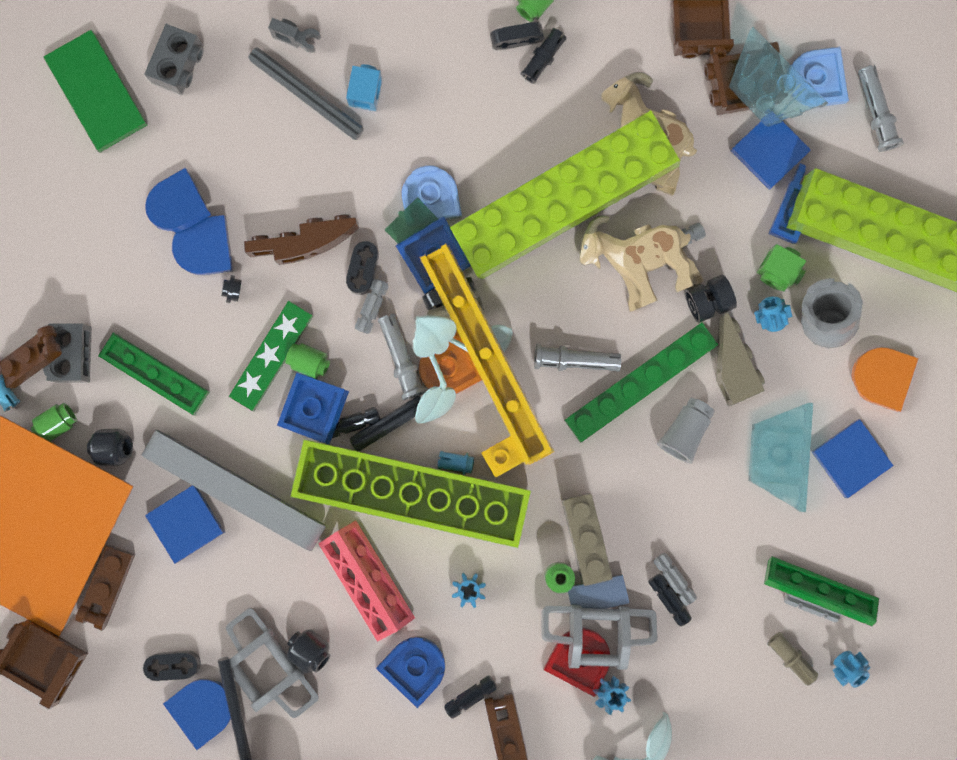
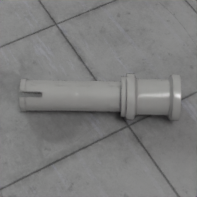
M876 65L864 67L858 71V74L862 81L873 118L871 128L876 131L880 144L877 147L878 151L884 152L897 148L904 144L902 138H899L896 130V117L890 114Z
M390 314V317L385 315L378 319V323H380L396 367L393 374L395 378H398L403 391L402 399L408 400L420 396L427 390L425 387H422L417 370L419 368L415 363L411 362L395 314Z
M536 344L534 369L552 367L557 368L558 371H563L566 368H581L619 372L621 368V354L568 350L565 346L549 348Z

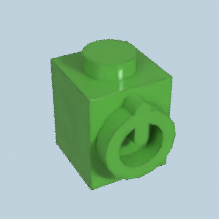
M776 244L768 251L757 273L761 275L760 280L764 284L785 292L793 284L798 285L806 271L802 268L806 260L800 257L801 254L797 250L790 247L783 248Z

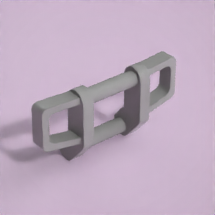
M581 605L546 606L541 611V636L547 642L569 645V668H579L580 665L616 666L619 670H627L632 646L652 645L657 641V617L654 610L629 609V607L620 606L618 609L581 608ZM549 613L570 614V637L552 635L549 632ZM630 616L648 618L649 638L631 640ZM582 619L617 621L618 646L616 655L581 654Z
M247 609L226 626V631L238 650V653L229 659L233 677L253 703L250 706L255 712L274 699L292 718H297L318 701L317 693L303 676L305 673L287 658L286 652L274 638L276 634L271 628L268 629L253 609ZM251 616L264 633L243 649L233 633V627L245 617ZM265 644L288 676L262 696L239 666V663ZM299 679L310 693L311 698L298 710L294 711L278 695Z

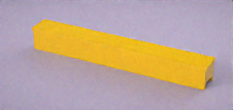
M445 244L439 250L420 257L451 320L455 322L456 329L524 463L530 465L554 453L555 451L451 248Z

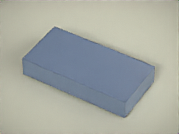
M623 575L612 576V580L588 586L583 584L573 585L568 591L570 604L581 605V608L598 609L628 604L629 598Z

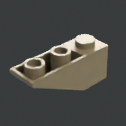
M729 313L719 318L716 382L727 405L732 406L765 391L763 387L765 380L760 370L754 368L750 360L753 358L752 352L746 343H742L739 336L741 332L739 324L734 317H730Z

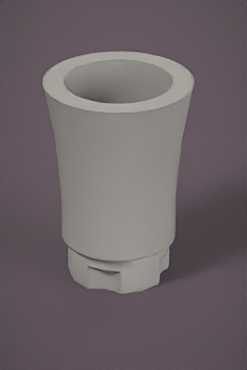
M690 398L687 405L683 406L678 417L665 435L658 441L657 445L671 456L692 464L697 448L711 423L710 419L715 410L699 399Z

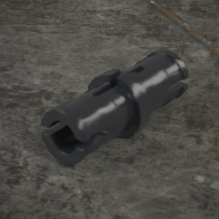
M552 28L542 45L536 47L533 51L534 56L524 70L521 71V76L525 77V80L535 84L547 65L553 63L554 55L567 40L565 35L560 37L563 34L560 30Z

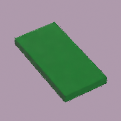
M92 30L85 32L43 56L99 153L148 126Z

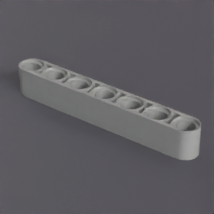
M155 430L141 454L154 464L308 551L313 550L326 527L325 524L159 430Z

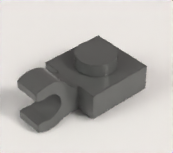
M272 18L268 26L273 38L297 48L300 46L309 53H314L315 47L307 43L308 39L312 37L318 40L321 39V35L316 29L310 28L301 32L295 23L287 19L280 21Z

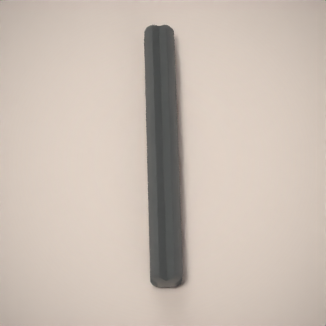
M254 48L249 54L248 58L254 65L353 140H357L362 135L364 130L359 123L260 48Z

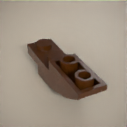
M348 214L337 215L334 217V220L323 221V218H309L306 220V223L299 224L300 235H296V232L280 233L278 238L257 235L251 237V241H244V249L250 258L274 255V261L278 265L295 263L310 259L336 247L359 229V223L356 217L351 218V215Z

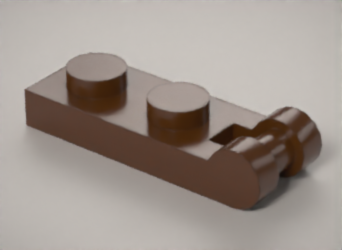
M48 325L39 328L34 337L0 361L1 373L5 379L6 388L18 387L62 355L61 347L55 341L57 334L54 326Z
M111 545L105 546L83 603L77 611L75 621L83 624L89 622L94 624V628L101 631L106 628L135 557L134 554ZM94 604L102 606L99 614L92 611Z
M504 694V698L493 700V697L484 699L497 759L528 760L513 694ZM507 709L509 717L497 719L496 711Z

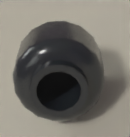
M100 429L95 431L88 441L87 452L97 465L119 466L124 464L132 455L133 442L124 430Z
M311 629L302 633L297 631L287 643L290 647L287 658L304 673L319 672L331 657L329 654V643Z

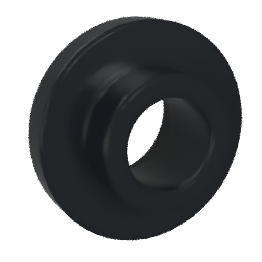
M234 275L230 276V280L224 279L221 296L227 297L226 303L231 301L238 302L242 280L235 279Z

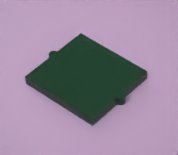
M417 197L405 210L398 211V216L384 230L397 243H400L438 220V218Z

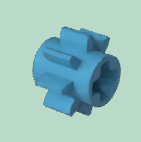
M775 296L763 299L758 304L759 310L754 312L756 322L758 324L761 323L763 330L766 329L770 332L784 329L789 324L788 318L792 317L790 305H786L784 299Z
M463 572V580L460 583L453 581L452 584L458 588V591L452 594V598L460 597V607H463L466 602H471L473 608H476L475 600L477 598H486L483 593H480V589L484 588L486 583L478 584L476 581L477 573L472 578H467ZM469 583L474 584V591L477 593L470 594L469 597L464 596V589L461 587H467Z
M845 651L834 660L836 668L833 669V672L843 687L849 683L853 688H856L868 680L870 673L867 670L871 667L868 665L869 661L861 652L854 656L851 651Z
M615 676L611 678V681L600 679V688L593 689V692L599 697L595 704L599 708L605 706V712L609 715L613 713V710H619L623 713V707L626 702H631V699L625 693L629 686L625 683L619 685V679ZM611 692H613V696H614L613 699H611V695H610Z

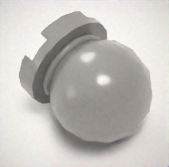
M833 278L820 280L810 286L802 302L801 324L805 335L815 345L828 349L842 347L849 342L859 329L863 305L860 292L852 284L848 283L846 285L842 282H835Z

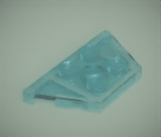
M752 27L750 29L729 88L765 126H773L781 123L784 119L800 116L805 111L816 107L821 108L828 104L756 28Z
M805 403L789 411L752 424L748 481L794 507L799 512H806L813 403Z

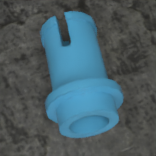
M440 451L438 469L462 472V475H466V473L472 474L474 457L469 456V453L460 455Z

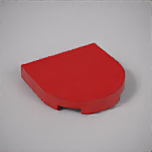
M582 628L581 654L611 655L607 642L599 633L592 629ZM570 630L562 636L570 637ZM556 643L543 670L595 697L596 694L593 692V689L600 688V679H605L610 666L580 665L579 668H569V645Z

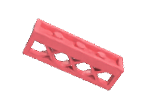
M356 520L318 543L377 642L399 631L415 619ZM332 541H335L338 546L340 555L336 554L330 543ZM347 568L352 569L355 574V580L349 576ZM362 592L367 594L368 598L370 599V604L365 602V600L362 597ZM377 617L382 619L387 627L386 630L383 631L377 622Z

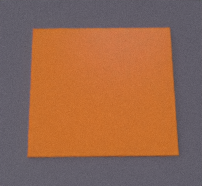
M1 415L0 605L60 636L134 486Z

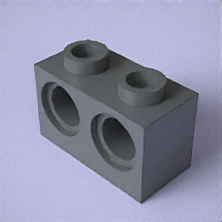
M165 24L144 75L152 84L182 95L185 88H188L192 82V71L195 64L199 63L202 59L204 52L203 44L197 35ZM188 44L183 52H177V48L180 45ZM177 69L173 77L166 78L169 70Z
M48 324L55 327L57 334L55 341L60 345L62 355L43 368L44 374L47 376L46 381L56 383H90L92 327L85 324ZM70 332L71 342L64 346L62 343L63 336ZM68 360L71 364L70 371L64 375L62 373V365L65 361Z

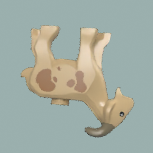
M645 72L629 74L616 81L601 94L602 101L610 106V113L615 110L617 105L623 106L621 127L651 110L646 108L637 84L648 88L651 87L653 79ZM652 110L679 159L681 160L682 156L690 157L695 155L697 149L693 147L694 137L687 125L677 120L676 115L668 110H661L660 113ZM679 167L650 184L657 186L656 190L673 196L676 192L680 176Z
M609 216L595 217L587 227L581 243L580 263L582 265L594 264L600 269L599 256L603 254L613 268L621 275L627 286L630 312L658 301L649 283L647 272L656 270L666 264L676 271V292L704 282L694 262L687 258L682 248L689 243L691 235L689 233L684 234L677 226L660 225L651 228V225L648 224L634 231L636 236L626 240L614 238L597 229L601 224L609 222Z

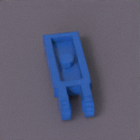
M802 163L798 165L792 181L788 184L768 233L791 244H796L801 234L800 231H794L786 227L802 187L800 181L806 171V165Z

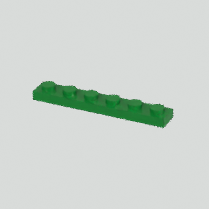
M701 322L570 415L564 422L579 443H582L717 347L718 343Z

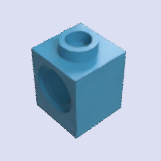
M362 64L360 67L352 66L346 96L349 107L370 111L377 110L382 76L376 67Z

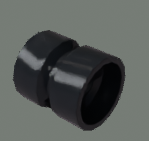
M723 274L708 280L706 286L700 283L685 289L688 307L693 318L698 323L713 318L716 311L723 314L737 308L732 286Z

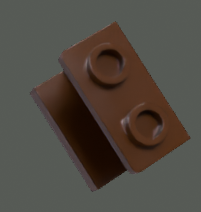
M671 0L674 56L693 59L699 55L717 53L718 57L730 53L734 46V39L730 37L729 0Z
M778 42L767 43L762 50L718 57L717 53H713L706 64H704L705 78L707 81L710 80L712 89L709 92L711 107H715L717 115L780 105L789 96Z
M30 620L20 622L19 624L16 623L7 634L8 642L4 649H0V675L42 698L39 704L50 709L60 703L88 653Z

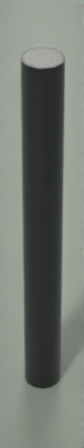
M223 657L217 661L239 759L252 760L229 657Z

